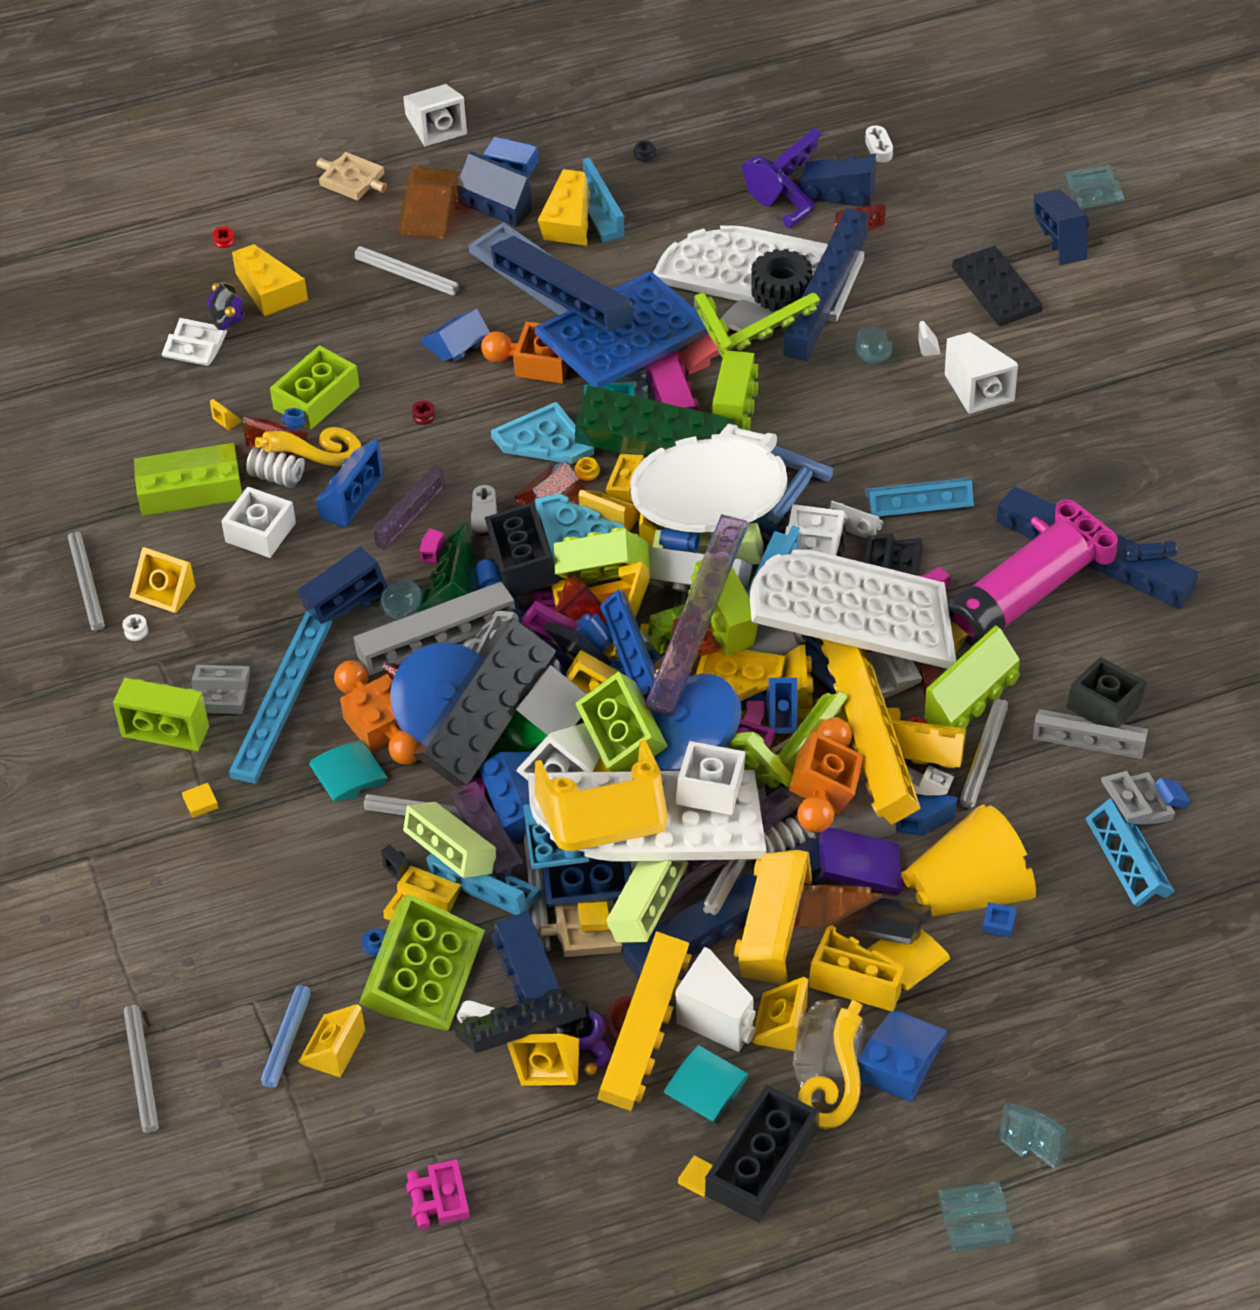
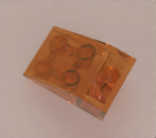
M412 165L406 183L398 233L438 238L445 237L458 199V170Z
M804 884L794 926L829 927L881 899L882 894L871 893V887Z

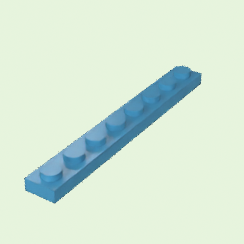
M306 611L230 768L229 774L231 779L253 784L257 783L333 623L332 620L320 624Z

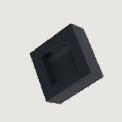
M389 844L381 850L383 867L395 879L400 881L409 869L408 865L410 862L402 851H397Z

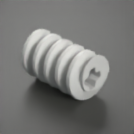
M254 446L247 459V472L252 477H258L262 480L266 479L268 482H276L278 485L292 488L296 486L302 477L305 460L299 458L296 461L293 455L287 458L286 453L281 452L278 455V452H266L264 448L259 452V448Z
M797 815L795 820L791 817L787 818L785 824L779 821L775 823L774 827L767 825L764 828L766 853L786 851V848L791 850L796 847V844L800 845L812 837L815 839L814 833L805 830L800 825Z

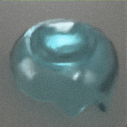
M874 326L864 327L858 332L855 350L858 356L867 363H882L891 356L893 342L887 340L885 330Z
M409 579L400 583L392 582L383 591L381 596V606L384 613L395 620L417 613L422 600L420 588Z

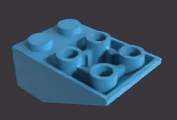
M530 804L523 805L531 869L589 862V857H586L583 851H565L559 848L556 842L550 838V833L542 825L539 826L537 824Z

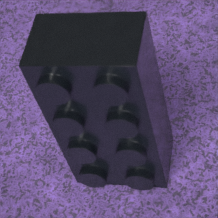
M534 502L484 517L504 586L512 597L521 596L527 592L539 588H547L559 583Z
M765 1085L705 1177V1195L760 1223L819 1131L820 1111Z

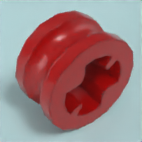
M221 226L213 231L215 246L228 248L234 244V232L230 227Z

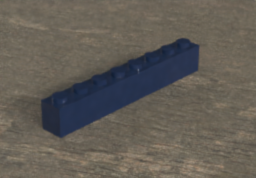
M849 208L845 209L802 296L803 298L811 293H816L820 299L819 305L816 306L817 310L807 316H804L802 313L795 317V322L787 327L784 333L783 356L808 361L868 236L869 213Z
M516 236L491 246L494 268L607 332L632 322V304L629 298Z
M1014 486L998 504L997 523L1033 540L1041 532L1031 524L1032 518L1037 517L1051 526L1055 523L1056 505ZM1116 534L1118 538L1116 559L1112 563L1104 565L1092 560L1087 564V566L1115 578L1119 582L1134 587L1142 593L1155 597L1178 609L1182 608L1195 591L1198 578L1197 571L1163 555L1162 558L1146 560L1138 558L1136 561H1127L1124 555L1125 547L1127 545L1139 547V544Z
M813 837L791 849L809 852L812 882L811 884L804 883L801 897L808 890L829 881L828 878L821 877L819 843ZM754 871L735 881L716 915L704 912L705 898L657 925L647 942H627L624 944V962L639 979L656 931L690 943L687 954L692 955L691 958L701 953L704 947L711 949L714 944L721 940L734 936L737 931L746 926L757 876H754Z

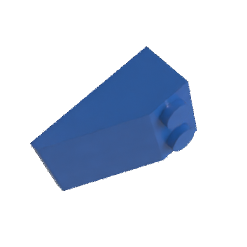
M894 1009L872 1034L858 1059L860 1081L912 1102L947 1035V1030Z

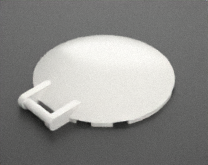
M728 424L720 434L712 435V439L697 440L695 436L675 441L676 446L666 450L660 448L651 453L638 465L630 482L632 501L637 510L650 521L679 531L714 532L752 522L770 511L780 501L786 490L787 473L785 464L780 456H775L771 453L776 446L777 435L739 429L737 425Z

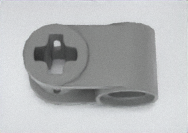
M481 485L476 487L472 494V534L489 533L484 517L498 513L496 493L493 487Z

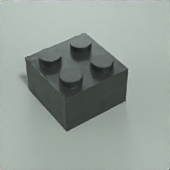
M1099 657L1071 684L1066 708L1097 725L1118 728L1141 706L1147 681Z

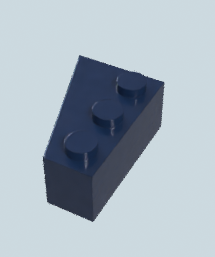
M876 153L869 154V157L856 159L855 156H850L847 160L842 161L826 159L806 162L801 178V190L811 200L870 208L875 190Z
M1061 189L1034 194V216L1044 235H1050L1053 241L1050 242L1052 250H1058V262L1060 265L1087 260L1086 228H1089L1087 214H1084L1079 209V206Z
M361 546L296 590L303 607L320 624L349 614L350 609L360 605L363 608L370 606L373 600L381 597L386 600L392 597L378 562Z
M526 911L495 922L494 933L491 934L492 941L502 960L504 971L514 985L512 989L516 1001L518 1002L525 998L535 999L544 996L545 992L549 990L560 989L529 912Z

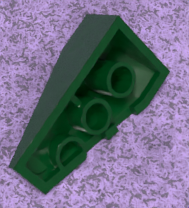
M464 522L447 537L438 557L441 562L429 576L433 580L429 589L427 587L423 589L420 596L418 612L479 589L468 523Z

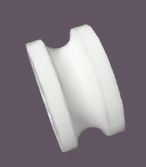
M134 614L126 617L123 621V629L127 639L138 641L147 636L148 627L143 616Z

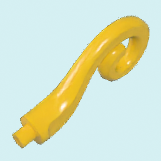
M338 427L326 428L321 432L319 443L326 451L312 446L293 434L282 431L265 432L263 437H257L255 440L256 447H263L266 452H291L314 462L336 467L342 466L344 460L348 459L354 450L361 447L359 439L354 434ZM330 439H339L343 441L347 445L348 450L346 452L340 453L342 450V445L340 443H335Z
M854 1000L851 1001L848 1009L841 1008L834 1027V1045L845 1081L844 1096L840 1105L833 1112L820 1113L819 1129L827 1130L842 1125L853 1114L859 1102L861 1081L854 1051V1039L863 1020L858 1015L863 1005ZM817 1076L810 1078L803 1084L799 1091L798 1100L813 1107L811 1103L812 1094L815 1090L821 1089L825 1092L826 1103L833 1105L838 1099L839 1090L831 1079Z

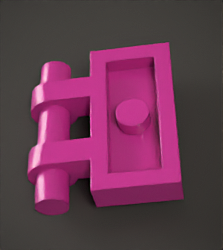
M457 1159L428 1165V1177L420 1178L419 1172L416 1170L407 1173L408 1183L406 1188L408 1195L412 1197L413 1207L411 1212L413 1219L417 1221L418 1229L425 1230L429 1228V1217L435 1214L438 1215L439 1224L470 1218ZM432 1190L434 1200L425 1202L424 1193Z

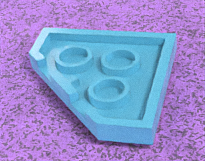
M557 402L491 430V438L503 453L574 464L583 457L594 455V447L574 443L575 424Z
M560 493L535 499L536 510L553 559L554 543L563 542V539L566 537L584 538L587 537L588 533L600 532L605 534L611 533V529L624 528L623 524L615 520L611 522L601 517L600 513L584 505L579 506L569 501L568 497Z

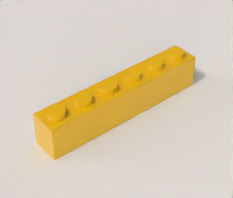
M656 931L597 1100L629 1111L632 1110L634 1102L641 1103L646 1086L641 1085L644 1075L650 1077L655 1059L650 1058L653 1048L659 1050L665 1033L659 1030L662 1022L668 1024L674 1007L668 1004L671 996L676 997V989L682 982V980L678 979L680 970L687 971L692 956L687 954L690 943Z

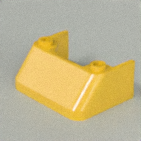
M640 740L638 762L631 768V781L579 791L576 783L569 778L549 779L542 761H535L534 795L559 848L565 851H576L658 834L666 829L668 814L661 773L646 740Z
M802 850L765 853L762 859L757 858L754 876H757L754 893L742 940L737 939L734 957H739L740 973L743 978L777 985L788 983L785 961L804 883L811 884L812 882L809 852Z

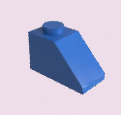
M769 678L764 705L765 727L775 729V734H794L797 730V678Z

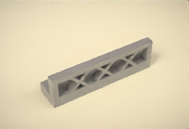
M1039 709L1035 718L1033 739L1143 759L1148 729L1124 724L1118 728L1102 726L1084 717Z

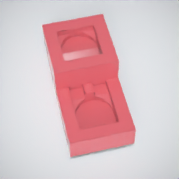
M708 334L685 348L679 354V363L684 365L685 371L690 375L709 367L710 359L720 355Z

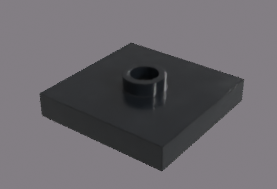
M547 621L542 628L571 656L576 658L580 650L606 665H611V660L582 633L551 621Z

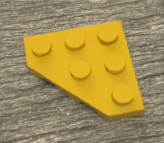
M705 643L696 674H713L723 678L737 692L740 701H743L766 690L769 678L782 677L786 656L745 649L724 657L720 648H716L714 644Z

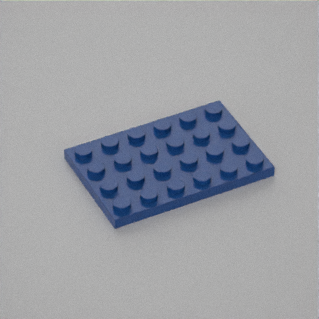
M652 271L612 289L630 299L632 304V322L607 332L568 310L535 326V334L591 386L603 388L709 334L697 311Z

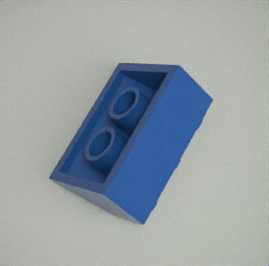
M373 440L354 450L348 459L344 460L339 472L331 478L328 487L317 497L316 506L318 507L320 519L347 528L383 478L379 441Z
M501 752L484 761L478 768L501 827L516 844L524 840V835L527 834L523 805L530 804L528 780L516 770L532 752Z

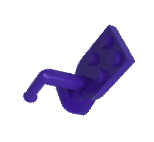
M816 128L812 129L786 150L774 163L766 158L754 156L742 165L748 191L759 203L764 206H771L782 192L798 208L793 214L784 216L783 221L787 228H792L793 225L800 222L814 209L813 201L789 176L796 170L795 167L797 165L802 167L809 160L808 154L812 153L819 145L816 141L821 136V133Z

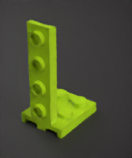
M704 291L694 297V307L722 358L724 350L732 351L736 348L738 351L743 350L751 345V340L757 337L760 339L768 337L773 333L772 329L780 325L782 328L789 326L795 322L794 318L802 313L804 316L815 312L817 310L816 306L820 302L818 295L811 293L728 337L727 332L729 329L723 318L718 319L715 311L717 307L712 297H706Z
M837 692L834 695L830 693L823 694L778 755L771 752L764 744L763 738L754 732L736 733L727 748L746 752L744 770L755 771L758 789H761L764 784H767L770 788H776L780 783L790 787L798 751L812 732H817L819 725L824 720L833 718L841 712L842 705L848 696L844 692Z

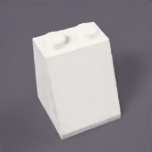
M447 84L403 96L405 114L424 147L467 134L464 97Z
M971 332L947 338L945 376L968 414L1015 401L1018 364Z
M585 723L550 733L516 771L528 780V773H535V761L541 760L547 773L592 772L601 755Z
M704 947L676 989L677 1024L739 1052L745 1043L749 1044L755 1034L753 1020L756 1012L753 1010V997L714 953Z

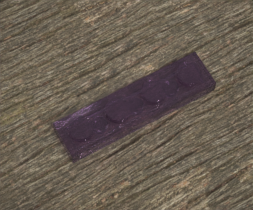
M434 465L428 472L424 473L420 481L406 492L399 503L393 505L390 512L376 523L373 532L377 547L385 550L445 487L442 468Z
M476 781L450 791L451 799L465 824L496 847V859L493 865V872L496 878L501 879L524 869L523 861Z

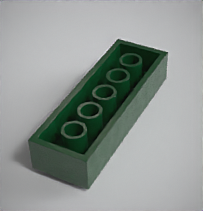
M588 385L575 424L574 443L620 454L644 455L646 458L660 448L666 450L676 446L675 441L696 436L697 440L712 439V435L720 434L728 424L735 425L736 420Z

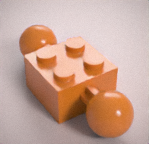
M526 321L518 343H512L509 336L500 331L491 332L482 340L481 350L487 360L500 363L507 360L509 356H513L516 377L563 384L569 365L535 334V326L541 323Z
M355 660L341 663L335 671L334 681L337 688L347 694L340 698L343 719L360 741L363 740L371 753L389 744V753L397 763L410 765L417 762L419 759L413 754L421 743L407 732L401 730L392 712L390 701L392 679L386 674L368 683L369 675L362 663Z
M828 718L819 725L817 732H812L798 751L789 791L806 798L798 808V821L805 830L812 833H820L828 829L834 820V812L840 814L856 792L863 755L847 748L852 740V731L847 722L840 718Z

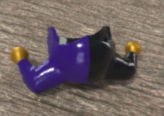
M225 282L220 284L214 283L211 287L212 293L206 304L215 319V327L218 330L225 331L229 325L237 324L244 319L245 313L241 312L243 302L236 295L234 286Z
M578 1000L585 1006L587 1016L556 1026L555 1032L556 1034H565L579 1038V1053L588 1051L596 1058L594 1063H587L584 1067L585 1073L590 1076L596 1074L597 1070L609 1065L613 1050L605 1039L607 1026L601 1012L592 1007L587 1001Z

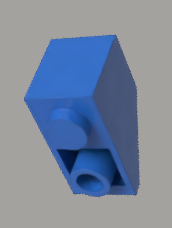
M916 794L921 809L896 822V832L924 836L955 819L957 797L946 794Z

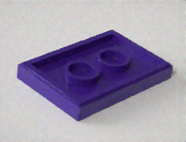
M832 827L818 833L821 877L896 895L902 892L903 884L898 843Z

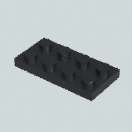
M995 245L953 260L952 268L999 327L1042 312L1043 304Z
M552 989L545 992L544 996L535 999L525 998L518 1001L517 1005L508 1008L498 1007L491 1010L490 1014L481 1017L471 1016L465 1018L461 1024L454 1026L456 1037L473 1052L479 1053L524 1038L530 1034H536L586 1017L587 1015L585 1006L563 989Z

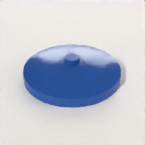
M436 643L422 647L409 655L396 671L390 696L392 712L401 730L407 732L421 743L480 654L463 645Z
M696 674L675 682L663 691L668 706L654 717L668 745L667 748L654 756L660 771L681 770L689 741L727 748L736 734L741 719L739 696L727 681L713 674Z

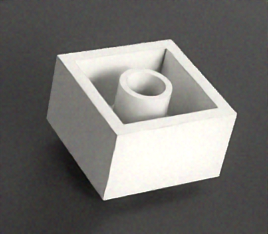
M251 487L246 488L221 521L225 542L269 558L296 524L293 502Z
M689 741L677 781L676 804L732 815L743 778L746 752Z

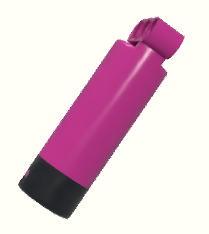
M1072 500L1060 501L1055 508L1054 524L1049 526L1043 520L1033 517L1031 524L1041 534L948 604L950 619L969 634L965 642L974 646L994 626L999 627L1001 630L1006 628L1092 560L1104 565L1112 563L1116 559L1117 535Z

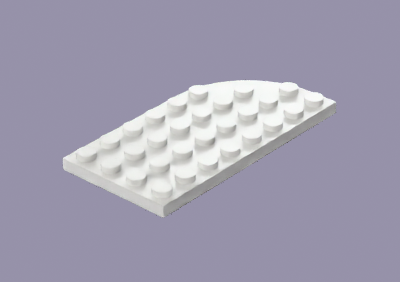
M720 226V230L707 232L705 229L689 233L688 238L679 243L674 242L661 256L653 273L671 287L699 293L704 291L708 295L736 301L747 300L757 304L751 294V268L758 256H764L765 252H773L775 249H789L791 252H799V255H804L806 260L810 261L813 276L828 244L743 226ZM860 251L827 321L837 322L863 263L864 252Z
M793 550L791 554L782 556L777 554L766 561L753 579L750 589L751 620L754 623L947 669L956 662L944 582L811 550Z
M744 770L732 815L677 805V781L680 771H660L668 814L667 827L663 832L580 850L585 852L586 857L606 861L762 859L763 854L766 853V844L755 771ZM631 772L547 773L549 779L565 777L573 780L579 791L632 780ZM528 773L529 801L533 817L539 826L542 825L550 833V838L555 841L534 795L535 773Z

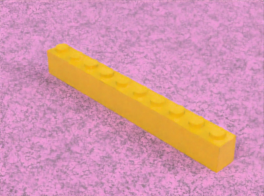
M821 639L823 641L821 649L830 662L827 664L828 670L836 681L833 684L836 692H844L848 696L842 705V711L848 718L847 724L850 726L852 736L855 739L852 745L856 752L863 755L861 770L868 779L865 782L866 788L875 801L872 803V807L878 817H884L893 825L921 808L867 649Z

